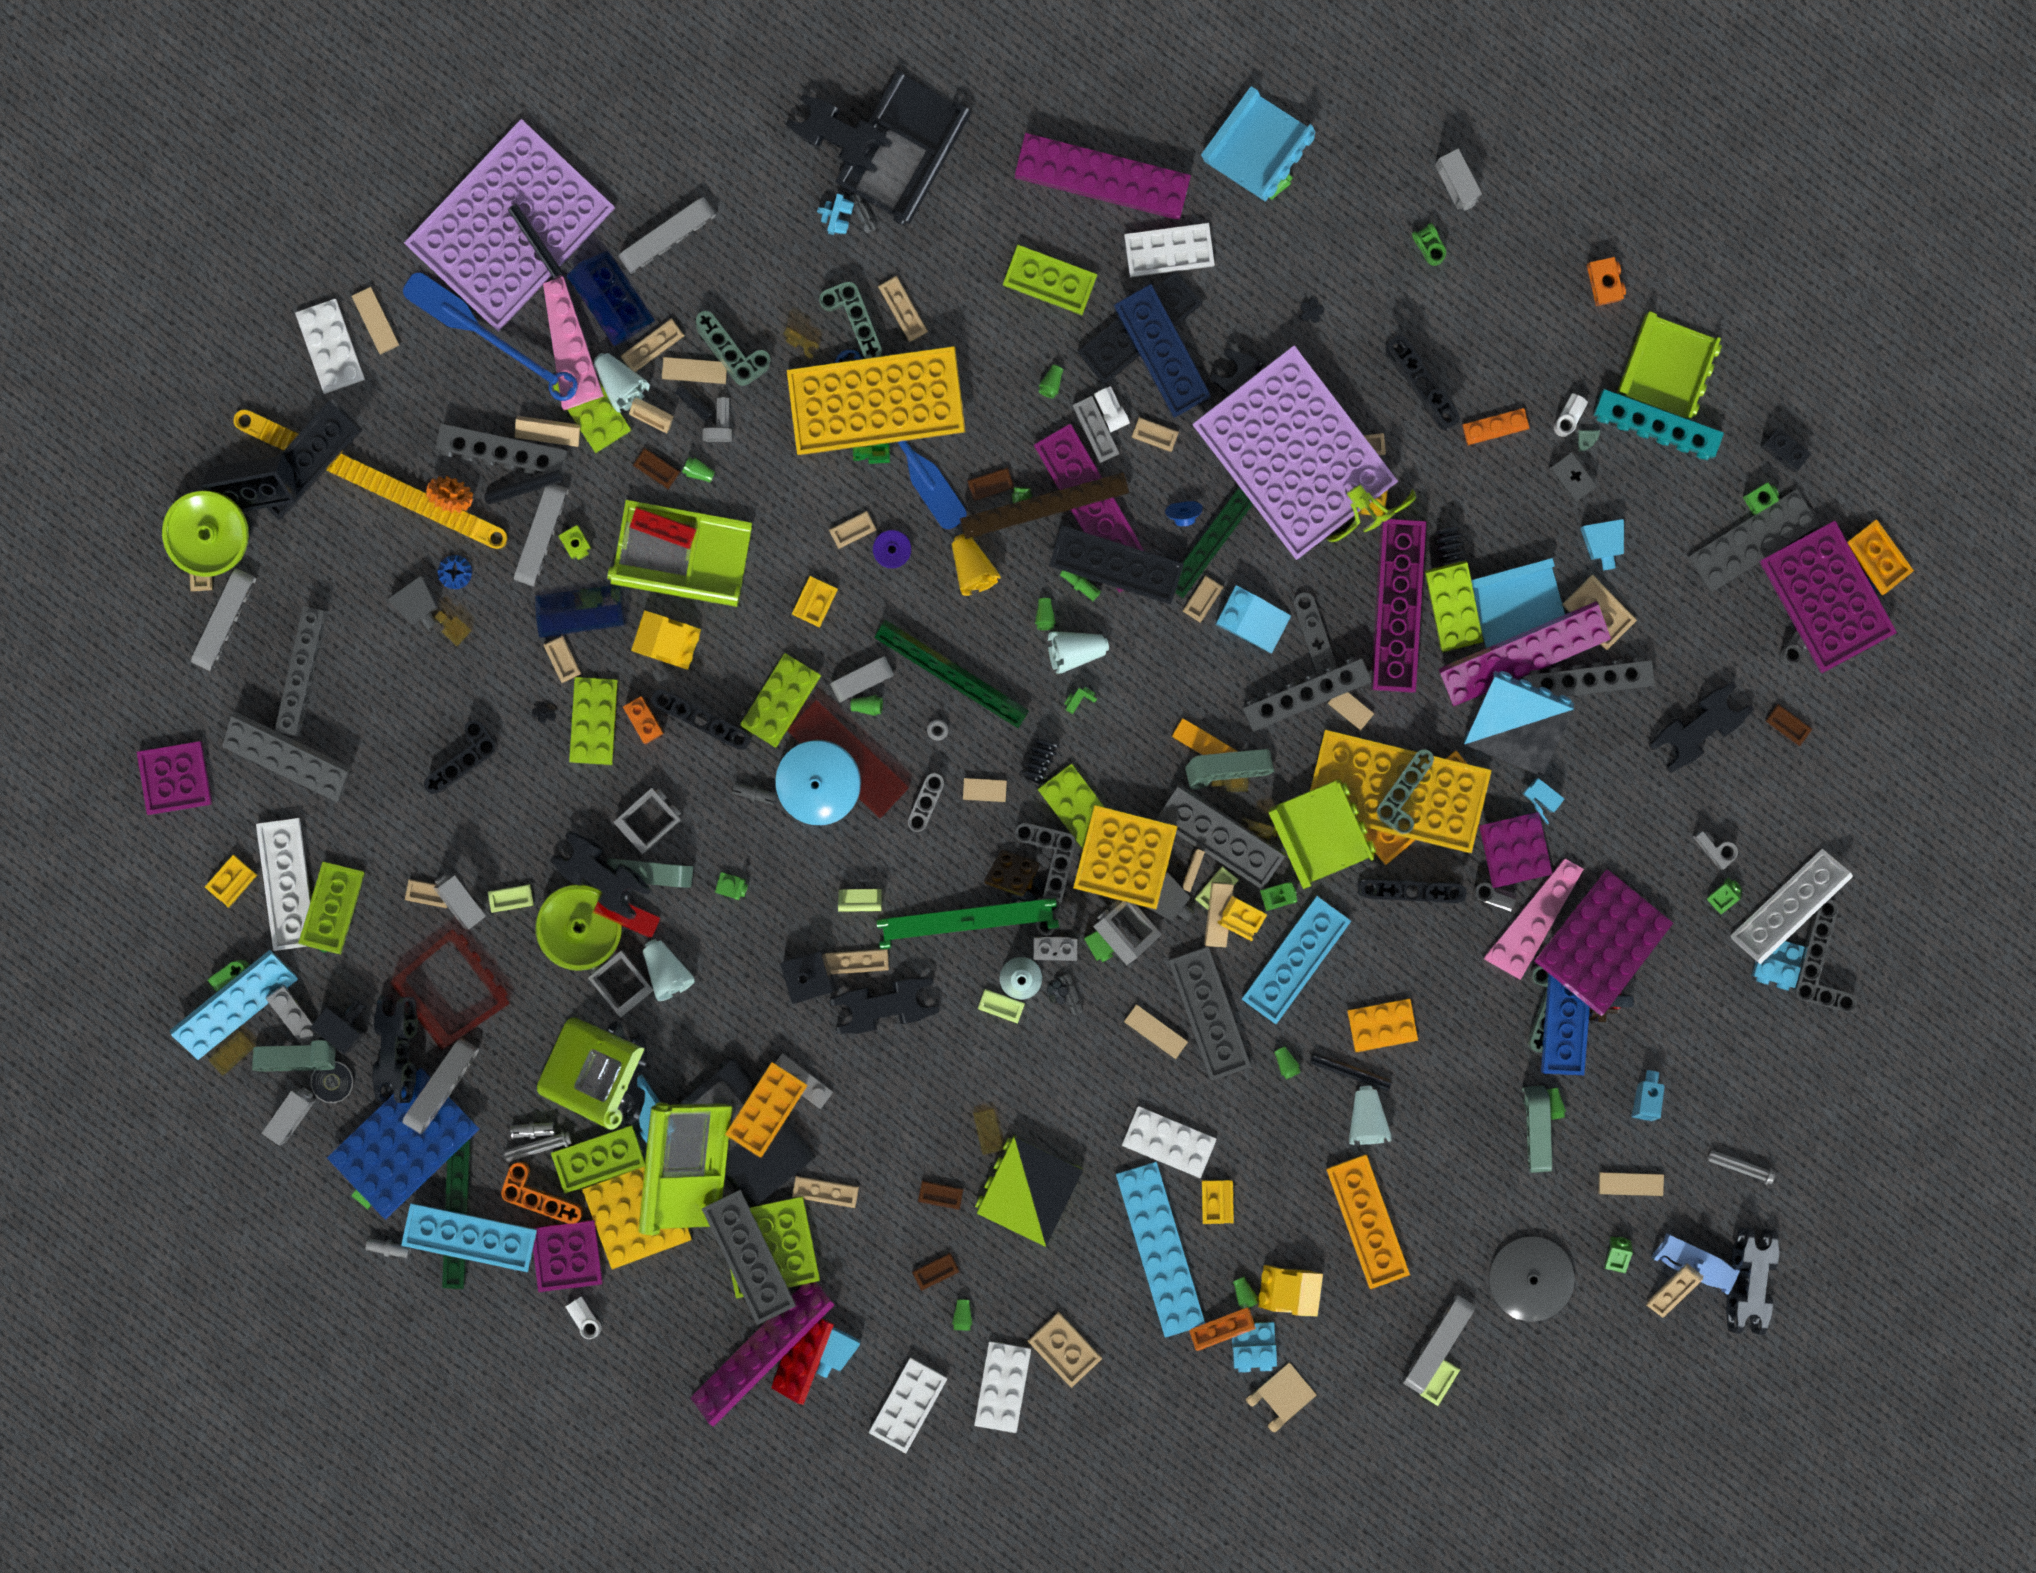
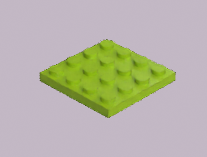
M803 1197L750 1207L787 1287L820 1281ZM731 1271L736 1298L744 1297Z

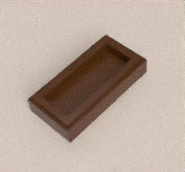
M646 448L643 449L633 465L667 489H670L680 474L679 470Z
M1008 467L967 481L974 501L1014 488Z
M1779 704L1775 706L1765 720L1766 723L1798 746H1801L1812 731V728Z
M922 1180L918 1202L960 1210L964 1188Z
M951 1253L912 1271L921 1291L960 1272Z

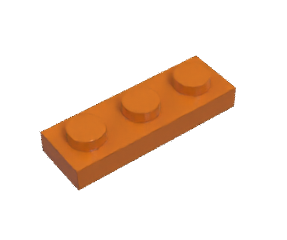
M1524 408L1462 425L1467 446L1530 429Z
M1244 1308L1192 1328L1189 1332L1195 1350L1199 1351L1254 1330L1256 1327L1250 1309Z

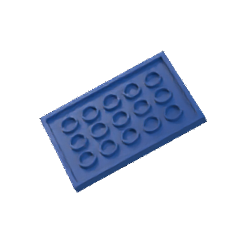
M422 1068L416 1072V1083L410 1103H396L393 1094L327 1157L384 1219H387L479 1130V1127L450 1097L447 1098L422 1134L402 1123L406 1113L431 1079ZM402 1087V1098L406 1096L405 1087Z

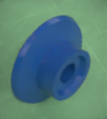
M1195 501L1173 503L1165 509V514L1168 518L1173 519L1176 525L1189 526L1195 523L1196 517L1202 513L1203 506Z

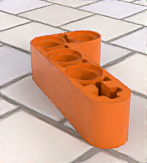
M519 1161L510 1167L501 1192L502 1198L505 1201L568 1224H574L581 1219L583 1209L579 1204L526 1185L530 1174V1168L527 1163ZM516 1166H521L524 1169L525 1174L523 1177L515 1175L514 1168ZM513 1186L517 1189L516 1197H510L507 1194L508 1187ZM532 1193L537 1196L538 1201L536 1204H530L527 1201L528 1194ZM548 1201H555L557 1203V1211L553 1212L548 1209ZM564 1204L566 1205L564 1210L570 1211L572 1208L576 1209L575 1213L578 1214V1216L570 1218V1213L564 1211L562 1215H560L559 1213L561 1212Z

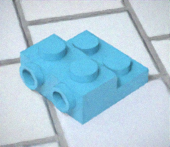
M1784 941L1761 964L1755 961L1751 976L1757 977V982L1767 985L1769 981L1777 983V988L1789 991L1790 987L1795 988L1801 970L1799 966L1805 947Z
M1274 1322L1254 1323L1256 1329L1232 1338L1234 1369L1238 1368V1372H1251V1368L1260 1367V1371H1272V1367L1277 1366Z

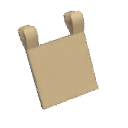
M1288 1363L1259 1389L1247 1397L1246 1402L1250 1406H1254L1263 1397L1278 1415L1277 1418L1268 1424V1428L1272 1432H1276L1285 1422L1311 1401L1316 1394L1294 1367Z

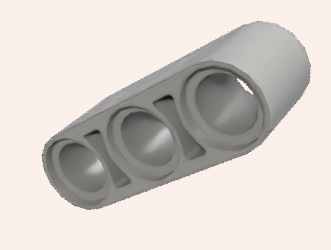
M884 656L830 683L839 703H841L845 699L853 697L865 689L883 682L887 678L893 677L894 673Z
M930 774L925 779L908 819V826L913 831H922L928 824L944 786V780L939 774ZM938 777L941 781L940 787L937 789L930 788L928 785L929 779ZM924 796H928L932 800V806L928 809H924L920 805V800ZM920 816L923 818L924 824L921 828L912 826L911 821L913 817Z

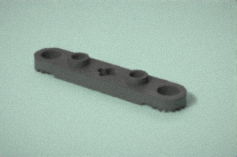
M1300 593L1294 599V609L1315 672L1318 676L1326 674L1325 669L1336 665L1314 597L1309 593ZM1306 597L1309 599L1310 607L1304 610L1299 607L1298 602L1300 598ZM1314 638L1323 640L1324 644L1321 645L1320 650L1312 646V643L1315 642ZM1327 678L1323 679L1320 682L1321 689L1329 691L1325 685Z

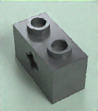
M1571 452L1548 470L1571 501L1575 503L1597 486L1595 484L1596 479L1592 473L1586 472L1582 467L1584 463L1577 454L1573 455ZM1577 472L1579 475L1577 480L1572 481L1570 479L1572 473Z

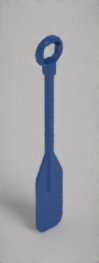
M415 273L409 278L403 288V294L409 301L450 328L476 332L549 382V391L554 399L567 401L576 394L578 383L571 373L559 372L553 375L479 325L468 305L463 300L426 275ZM561 376H564V379L569 382H573V388L570 387L567 392L568 395L564 397L557 390H553V385L557 384Z
M845 350L837 356L835 363H839L840 358L842 360L847 358L848 354H854L855 360H862L863 357L855 350ZM907 441L897 442L907 457L910 479L913 486L940 526L944 529H952L959 525V519L966 517V510L939 469L933 463L914 452Z

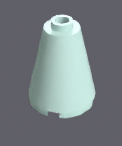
M601 353L594 359L593 365L596 374L613 408L617 412H621L620 409L622 408L625 411L629 410L635 397L643 399V391L645 389L648 391L650 386L644 378L609 353Z
M1053 631L1048 635V641L1052 640V647H1048L1050 662L1053 670L1057 669L1056 674L1064 673L1105 656L1106 651L1109 650L1108 640L1102 634Z
M654 939L645 944L646 948L643 950L654 994L658 1001L672 998V994L679 990L680 993L685 991L695 982L693 975L662 941Z
M1025 957L1013 958L1003 966L1000 972V984L1008 996L1019 1000L1028 999L1040 989L1042 973L1039 966L1033 960ZM1019 977H1024L1026 982L1019 984L1017 982Z
M1372 1086L1359 1087L1360 1090L1355 1092L1349 1144L1355 1145L1354 1141H1360V1145L1384 1143V1138L1388 1142L1391 1141V1133L1377 1090H1373Z

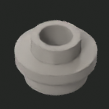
M936 719L929 723L927 733L931 739L939 741L947 736L948 726L943 720ZM935 726H940L942 728V732L940 734L934 733Z

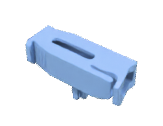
M1666 1233L1664 1241L1651 1257L1656 1261L1660 1259L1677 1271L1687 1263L1704 1276L1701 1281L1702 1283L1720 1288L1726 1294L1730 1293L1740 1272V1268H1735L1734 1265L1731 1267L1717 1256ZM1664 1255L1670 1258L1671 1260L1677 1262L1678 1264L1670 1262L1666 1257H1664Z

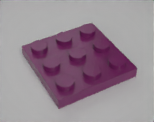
M202 741L137 752L147 815L212 805Z
M1538 812L1479 825L1493 888L1552 875Z
M595 1220L580 1221L574 1224L565 1223L533 1227V1229H537L533 1254L538 1292L603 1284Z

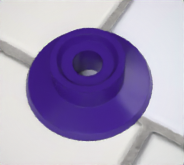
M888 530L881 533L873 544V555L876 561L886 568H898L904 565L911 554V545L908 538L896 530ZM895 546L896 552L891 554L888 552V548Z

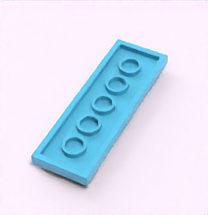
M1316 896L1241 999L1277 1024L1351 921Z
M269 950L169 1030L170 1034L199 1060L269 1003L266 1000V996L283 984L288 988L298 978Z
M411 1203L401 1246L528 1272L537 1229Z

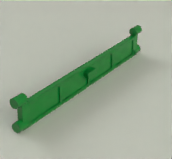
M1056 898L880 919L877 920V927L883 928L884 941H879L880 949L891 948V940L1041 921H1048V929L1059 928V920H1053L1052 907H1057Z

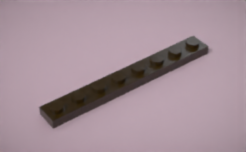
M1123 472L962 517L959 520L966 540L1126 495L1130 492Z

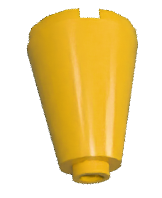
M964 534L954 538L952 550L961 594L969 596L972 595L971 591L979 589V592H982L998 582L997 578L1000 579L1001 576L974 539L969 538L965 540Z

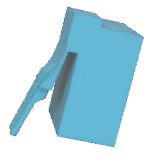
M1539 778L1534 779L1530 786L1522 793L1531 800L1546 824H1549V822L1543 815V810L1535 801L1549 812H1555L1564 800L1562 796Z

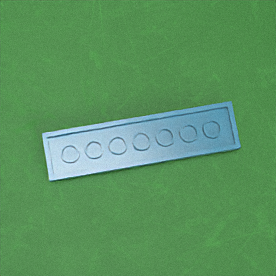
M1157 1162L1116 1173L1165 1338L1205 1324Z

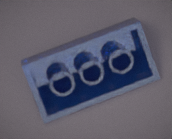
M608 250L580 262L566 275L614 346L627 341L655 322Z
M619 585L535 596L539 638L626 626Z

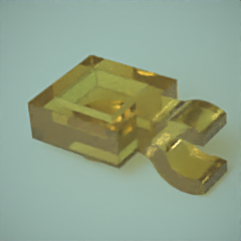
M789 327L783 333L784 337L787 338L785 342L795 348L797 345L803 347L804 354L808 358L813 359L814 356L808 352V349L812 346L819 349V345L816 342L809 341Z
M439 611L435 616L445 626L441 632L456 646H459L472 632L457 616L451 620L442 611Z
M1248 778L1211 781V786H1226V792L1248 791Z
M1242 818V821L1247 822L1249 825L1247 829L1252 832L1257 831L1258 836L1270 839L1271 836L1278 837L1275 827L1254 822L1249 818Z

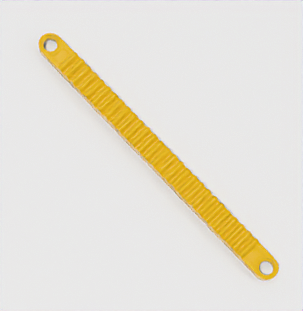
M240 410L234 416L236 428L281 450H285L298 436V433L249 410ZM243 415H248L251 418V423L246 427L241 426L239 421ZM343 454L326 470L491 548L501 549L507 544L508 536L503 529L463 510L461 513L456 510L453 513L447 510L442 511V507H434L435 502H429V497H426V493ZM499 532L502 534L503 540L500 544L492 543L491 536L493 533Z

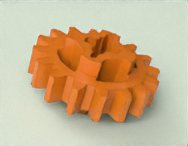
M438 476L437 480L432 478L426 489V497H429V502H435L434 507L440 506L442 511L447 510L451 513L454 510L459 513L462 512V509L467 511L468 507L471 506L473 493L469 492L470 487H464V482L458 483L456 478L451 479L448 476L445 479Z

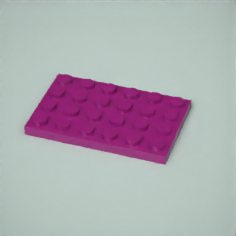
M1836 521L1759 561L1820 673L1826 672L1897 633Z
M1606 869L1535 959V962L1602 1016L1663 938L1673 922Z

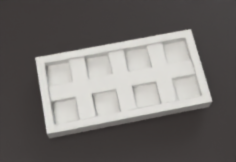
M1209 223L1124 234L1130 278L1213 267L1215 265Z
M337 299L295 313L324 394L365 380Z
M1138 1106L1122 1146L1201 1178L1217 1139Z
M989 1341L974 1426L1013 1433L1017 1432L1031 1348Z
M910 1357L869 1433L907 1453L948 1377Z

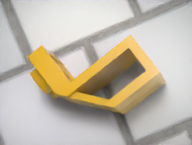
M644 610L631 651L688 670L696 644L699 641L701 629Z
M1264 1265L1261 1275L1262 1281L1258 1307L1275 1312H1291L1292 1315L1318 1316L1323 1274L1310 1270L1282 1269L1272 1265Z

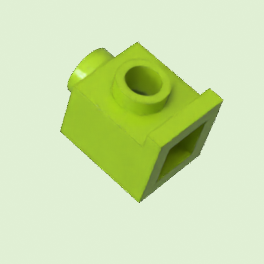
M578 525L559 535L571 559L577 558L580 560L589 555L588 550L592 548ZM573 540L579 541L578 547H572Z

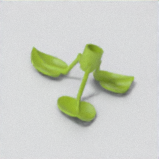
M1361 484L1357 485L1347 492L1352 501L1350 505L1353 508L1355 521L1345 530L1327 536L1326 539L1329 542L1339 541L1350 534L1361 523L1357 507L1360 510L1366 508L1375 520L1366 526L1363 531L1368 532L1375 529L1382 522L1390 519L1395 513L1408 507L1416 499L1414 490H1411V493L1401 505L1388 510L1375 500L1369 492L1367 493ZM1370 501L1384 511L1385 514L1383 516H1376L1369 506Z

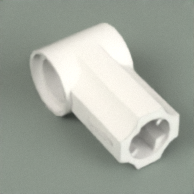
M1111 386L1094 394L1110 433L1130 424Z
M1573 393L1571 394L1559 418L1554 423V431L1558 436L1565 437L1575 430L1576 424L1588 404L1585 398ZM1561 421H1566L1569 424L1568 431H1564L1560 427Z
M582 1296L566 1306L584 1338L592 1339L600 1334L601 1324L596 1320ZM588 1323L595 1325L596 1331L594 1334L587 1333L586 1325Z

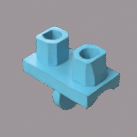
M837 194L833 211L830 210L832 202L826 201L824 208L818 207L817 212L822 214L821 222L827 223L828 216L831 217L827 230L828 234L831 235L847 233L849 222L839 220L840 212L851 215L854 207L853 202L844 199L843 195Z

